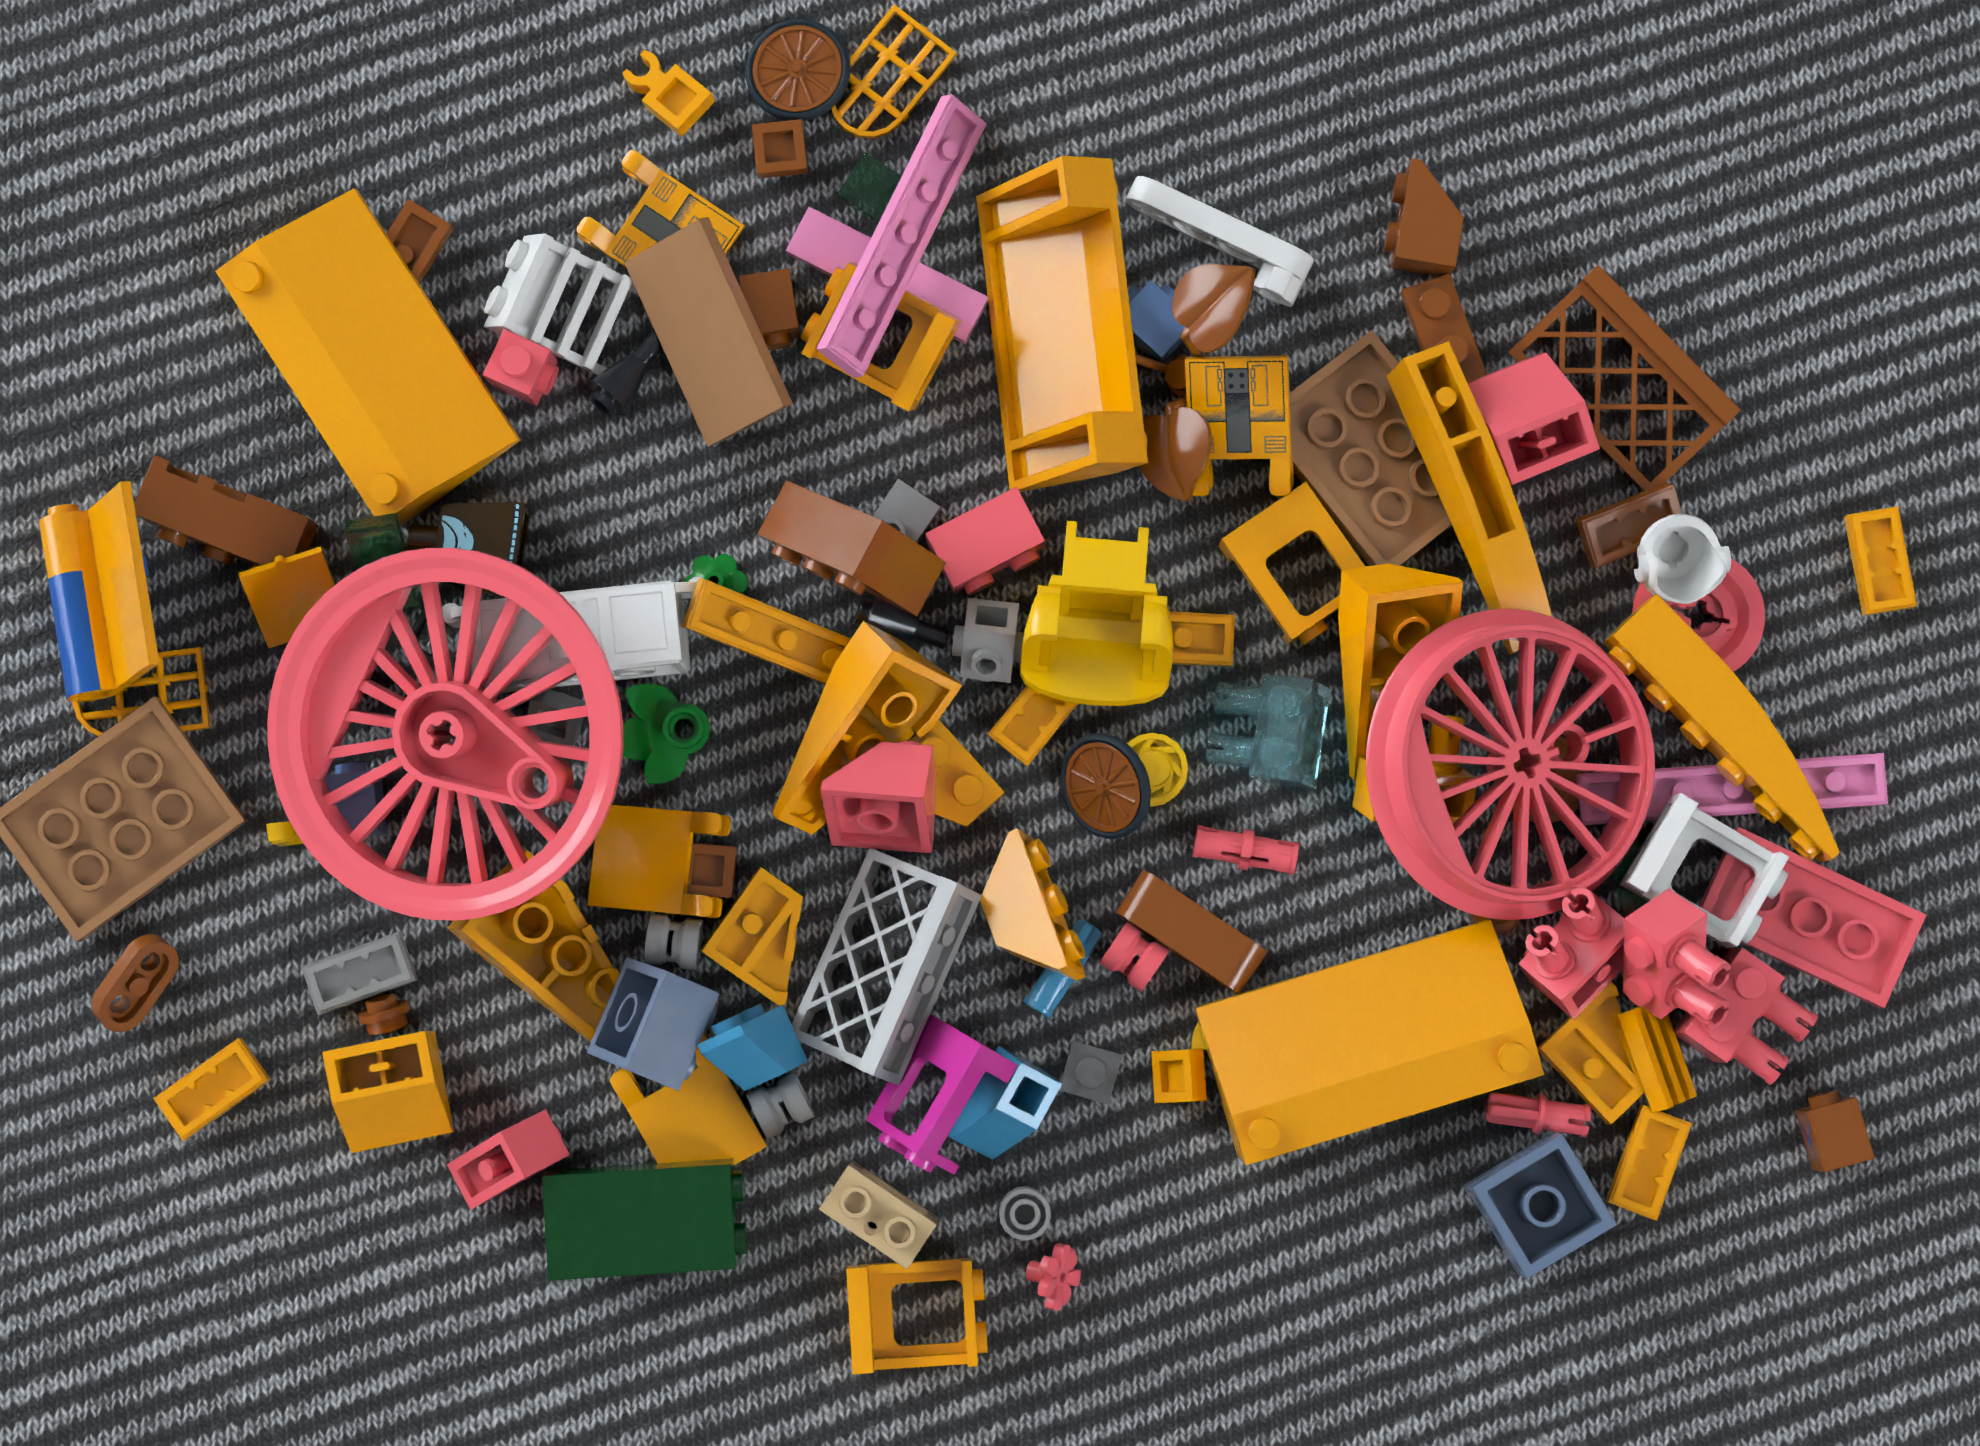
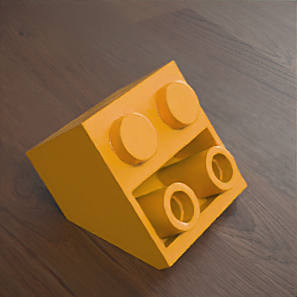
M421 1031L322 1052L332 1105L351 1153L454 1132L435 1031Z

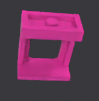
M930 1014L899 1086L887 1082L866 1121L883 1131L878 1139L880 1142L904 1155L905 1159L931 1173L935 1165L954 1175L959 1165L939 1153L941 1146L985 1071L1008 1083L1018 1065ZM929 1061L946 1072V1080L914 1134H911L891 1121L924 1064Z

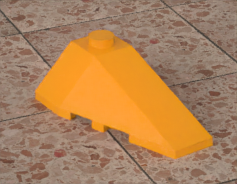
M1389 563L1342 570L1338 621L1349 776L1354 781L1357 778L1359 757L1366 758L1371 719L1388 678L1404 656L1419 641L1442 625L1460 618L1463 581L1459 578Z
M863 621L834 663L772 812L774 817L813 835L827 823L821 795L822 781L880 742L899 743L908 741L915 734L921 739L935 726L963 685L898 638Z
M524 850L528 860L534 856L528 850ZM511 863L507 864L491 879L514 870ZM562 879L529 901L506 911L481 918L452 921L447 927L452 933L591 1043L620 973L611 964L598 942L597 934L592 926L586 922L573 900L575 897Z

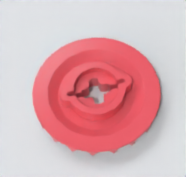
M1732 558L1730 571L1726 573L1723 581L1706 596L1689 604L1665 601L1671 608H1674L1673 610L1690 628L1691 619L1684 616V613L1678 612V610L1692 609L1697 602L1704 605L1703 613L1709 615L1710 619L1724 622H1705L1700 624L1697 630L1691 629L1733 672L1748 661L1760 643L1765 626L1763 597L1754 578L1741 564ZM1640 582L1633 597L1632 613L1645 600L1653 596L1646 589L1643 582Z

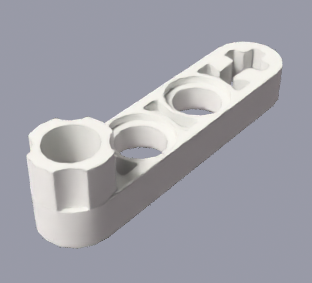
M1137 176L1125 199L1128 205L1140 213L1259 268V272L1254 280L1253 290L1258 292L1263 298L1278 305L1293 306L1314 262V259L1302 249L1153 179Z

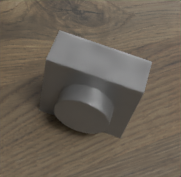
M548 689L530 699L528 715L583 706L585 701ZM583 717L528 727L542 739L575 746L580 735Z
M1073 1041L1061 1080L1062 1086L1059 1091L1109 1105L1123 1055Z

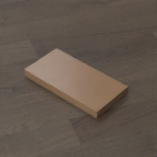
M708 217L692 222L624 262L707 447L717 445L793 404Z

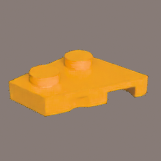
M759 866L700 951L778 1006H784L787 1002L788 981L791 962L794 958L797 924L800 920L803 896Z

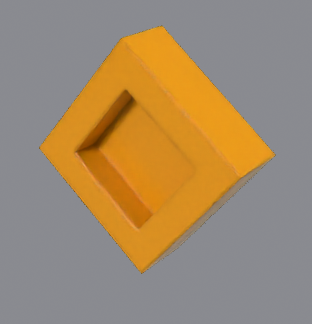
M1203 1048L1151 1051L1155 1103L1207 1100Z

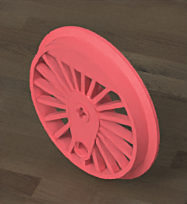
M425 548L383 557L361 567L328 590L307 612L290 638L275 673L269 700L267 740L271 771L284 811L298 837L311 855L328 873L362 898L387 910L429 920L457 921L481 918L523 904L546 891L581 859L605 822L615 797L623 757V719L615 679L604 651L578 611L558 591L525 568L497 556L459 548ZM438 582L465 584L454 677ZM421 585L436 676L403 612V607L412 588ZM483 588L508 599L470 680ZM523 607L544 626L485 689L487 680ZM393 630L422 687L385 650ZM555 637L565 651L570 663L499 701L497 697ZM377 665L408 695L406 698L371 680ZM577 674L586 705L519 717L510 711L514 707ZM365 693L397 711L395 716L357 710V707ZM588 717L589 748L543 741L528 726ZM351 722L392 728V738L340 746ZM452 724L449 732L445 730L446 725ZM452 734L456 737L455 742L449 743ZM394 748L397 757L331 792L329 791L325 777L334 758ZM563 758L588 762L580 791L573 787V771L568 762ZM404 768L408 773L353 830L340 813L336 804ZM537 768L545 772L548 777L549 785L544 795L539 793L533 785V775ZM418 782H422L386 860L369 847L364 840ZM439 787L426 878L404 870L401 866ZM455 792L457 794L471 883L444 882ZM474 796L478 797L514 869L491 880H488ZM566 800L573 804L574 807L565 823L559 829L540 809L557 805ZM499 802L515 806L549 842L531 859L528 860Z

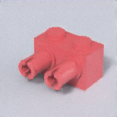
M1579 887L1570 892L1573 897L1572 901L1568 897L1563 899V912L1559 922L1553 928L1549 925H1540L1533 929L1537 935L1536 938L1531 934L1527 936L1525 941L1527 949L1524 953V958L1518 963L1530 983L1573 1020L1623 970L1624 918L1591 890Z
M1668 888L1625 917L1623 993L1634 1004L1644 1007L1659 1019H1662L1676 1008H1680L1696 1018L1706 1028L1712 1030L1720 1026L1728 1015L1729 1009L1727 1007L1729 1002L1713 992L1719 991L1727 983L1731 973L1728 970L1731 969V965L1706 949L1707 914Z
M1743 947L1728 949L1722 958L1731 965V969L1728 970L1731 972L1729 980L1719 991L1713 992L1729 1002L1727 1007L1729 1011L1726 1019L1717 1028L1709 1030L1696 1018L1685 1012L1674 1028V1032L1678 1038L1711 1061L1728 1063V1061L1734 1058L1764 1079L1767 1084L1771 1085L1781 1073L1769 1066L1767 1062L1776 1069H1785L1789 1058L1780 1054L1752 1034V1026L1755 1021L1763 1016L1799 1043L1810 1032L1805 1027H1808V1025L1813 1027L1818 1019V1015L1814 1012L1811 1013L1781 992V983L1785 979L1783 975Z

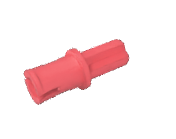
M1492 1092L1489 1093L1485 1103V1119L1489 1123L1531 1128L1532 1133L1540 1135L1541 1131L1545 1130L1586 1137L1589 1126L1585 1125V1121H1591V1107L1589 1104L1580 1105L1546 1100L1545 1094H1537L1536 1098Z

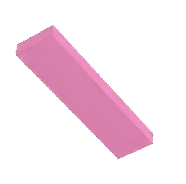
M808 207L786 249V254L831 277L837 267L844 270L847 263L859 264L871 237ZM920 262L906 288L909 292L960 318L962 322L953 339L965 345L988 302V296Z

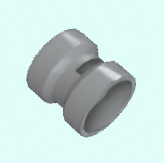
M651 913L645 942V963L662 966L666 962L677 963L681 969L697 971L703 939V920L686 918L682 922L671 921L667 915ZM672 931H674V933H673V939H672L671 953H669L670 944H671Z
M794 1071L779 1077L777 1084L770 1088L760 1086L746 1093L757 1121L767 1139L782 1133L785 1125L793 1121L803 1123L815 1117L808 1097Z
M1029 1186L1016 1187L1010 1190L1001 1201L999 1208L1000 1223L1004 1231L1012 1238L1022 1241L1033 1240L1041 1236L1049 1226L1051 1219L1050 1205L1045 1195L1038 1189Z

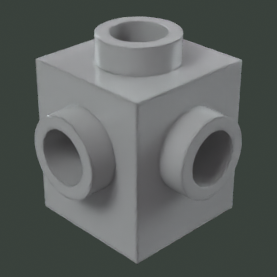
M968 598L965 626L955 625L952 656L961 657V678L978 679L984 682L1011 683L1013 662L1021 663L1024 633L1016 632L1019 603Z

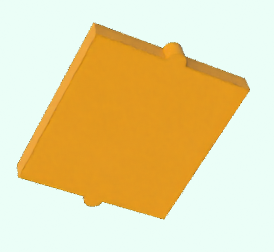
M321 546L286 558L278 555L275 557L274 562L239 573L240 581L268 648L289 642L295 629L307 612L328 590L335 586Z

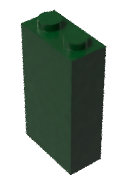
M733 1158L548 1170L542 1175L548 1281L736 1269L740 1262L739 1254H748L747 1224L737 1223L736 1208L737 1202H745L743 1171H734Z

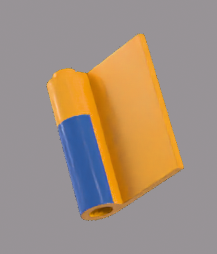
M131 481L119 482L89 510L79 511V506L76 504L57 505L49 508L48 516L39 520L66 700L71 702L95 701L112 697L160 663L146 577H149L146 556H142Z

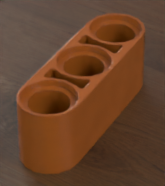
M1146 870L1141 872L1115 911L1125 921H1128L1140 929V931L1236 994H1241L1268 953L1259 944Z

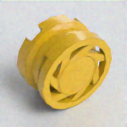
M1157 733L1138 735L1127 744L1140 757L1150 780V806L1166 804L1176 797L1184 786L1188 773L1186 755L1179 744L1168 736Z

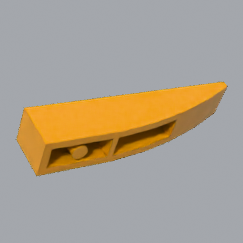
M1449 341L1403 358L1386 377L1489 610L1519 609L1553 617L1530 539L1510 482ZM1503 640L1509 655L1519 651V641Z
M1657 593L1645 600L1603 641L1610 650L1607 655L1625 675L1629 676L1633 673L1647 687L1643 691L1644 695L1657 709L1664 713L1669 710L1683 724L1680 727V731L1691 744L1701 750L1706 747L1719 760L1716 767L1725 779L1737 787L1743 784L1756 798L1752 802L1755 809L1769 822L1775 824L1778 821L1792 835L1789 838V842L1800 855L1809 861L1815 858L1819 863L1833 860L1840 851L1819 802L1794 755L1763 708L1730 667Z

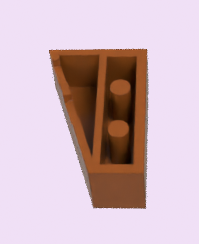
M156 455L153 456L134 506L137 517L158 528L154 537L184 548L186 541L189 540L205 546L202 555L228 566H231L234 558L252 564L251 569L274 562L275 557L278 555L286 558L309 550L319 526L310 518L252 494H245L216 483L215 479L203 474L198 476L174 467L169 463L170 461Z
M786 481L758 532L759 536L775 545L771 554L784 562L798 568L801 561H804L802 566L804 569L826 581H830L833 575L836 577L834 582L851 592L862 596L863 592L866 591L915 616H918L946 564L944 560L883 520L789 481Z

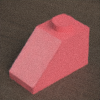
M545 1109L500 1131L454 1159L447 1166L471 1210L542 1172L570 1154L562 1141L560 1131L553 1124Z

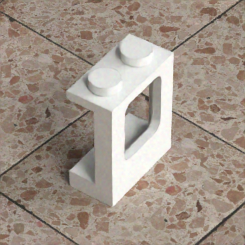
M1678 793L1669 798L1619 885L1648 902L1668 888L1674 891L1671 887L1674 875L1694 841L1703 839L1754 870L1755 879L1734 916L1728 921L1721 920L1693 902H1689L1707 914V937L1726 948L1738 947L1741 941L1747 944L1753 938L1762 922V917L1757 912L1765 898L1773 899L1779 893L1788 877V872L1783 870V867L1789 856L1782 852L1772 853L1696 808L1699 803L1684 794Z

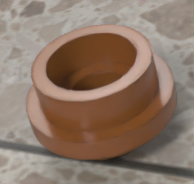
M389 993L367 1000L365 1002L367 1009L358 1014L360 1024H366L368 1034L377 1035L391 1032L407 1025L406 1013L410 1010L408 1000H397L394 993Z

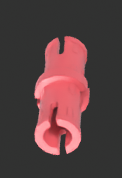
M1197 825L1192 857L1237 864V869L1248 870V867L1251 866L1294 875L1299 842L1255 836L1254 830L1243 829V833Z

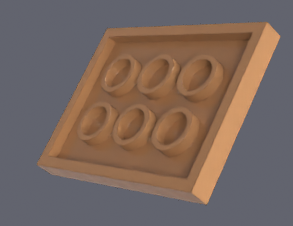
M1372 330L1290 392L1292 460L1294 474L1302 484L1307 482L1337 527L1369 566L1387 563L1401 566L1452 526L1386 377L1399 362Z
M154 696L0 807V837L76 942H82L248 820L160 698Z

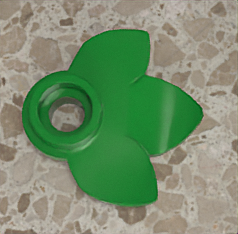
M639 684L629 687L625 690L628 704L636 716L623 724V756L635 761H645L644 771L648 784H662L672 781L684 771L689 754L699 751L708 741L710 735L708 717L699 707L693 704L679 703L675 695L667 687L658 684ZM683 720H689L694 724L693 734L686 739L679 738L676 734V726Z

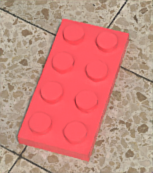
M1734 828L1738 833L1772 853L1782 852L1789 856L1783 867V870L1788 872V877L1783 887L1773 899L1765 898L1757 912L1762 917V922L1757 932L1747 944L1742 941L1740 943L1875 1007L1885 1008L1926 918V914L1822 865L1809 861L1743 828ZM1723 852L1699 907L1721 920H1730L1755 879L1754 870L1726 852Z

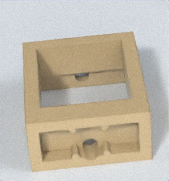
M854 1160L847 1166L819 1208L827 1216L906 1269H908L936 1227L939 1219L936 1215ZM868 1222H874L877 1227H871Z

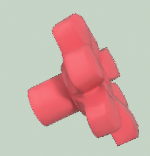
M1057 1243L1053 1248L1051 1257L1044 1256L1041 1262L1032 1260L1027 1265L1026 1278L1028 1281L1039 1283L1038 1295L1046 1297L1045 1307L1047 1309L1059 1311L1062 1306L1067 1304L1071 1297L1070 1286H1078L1080 1283L1081 1270L1074 1269L1077 1263V1255L1074 1248H1071L1070 1245Z

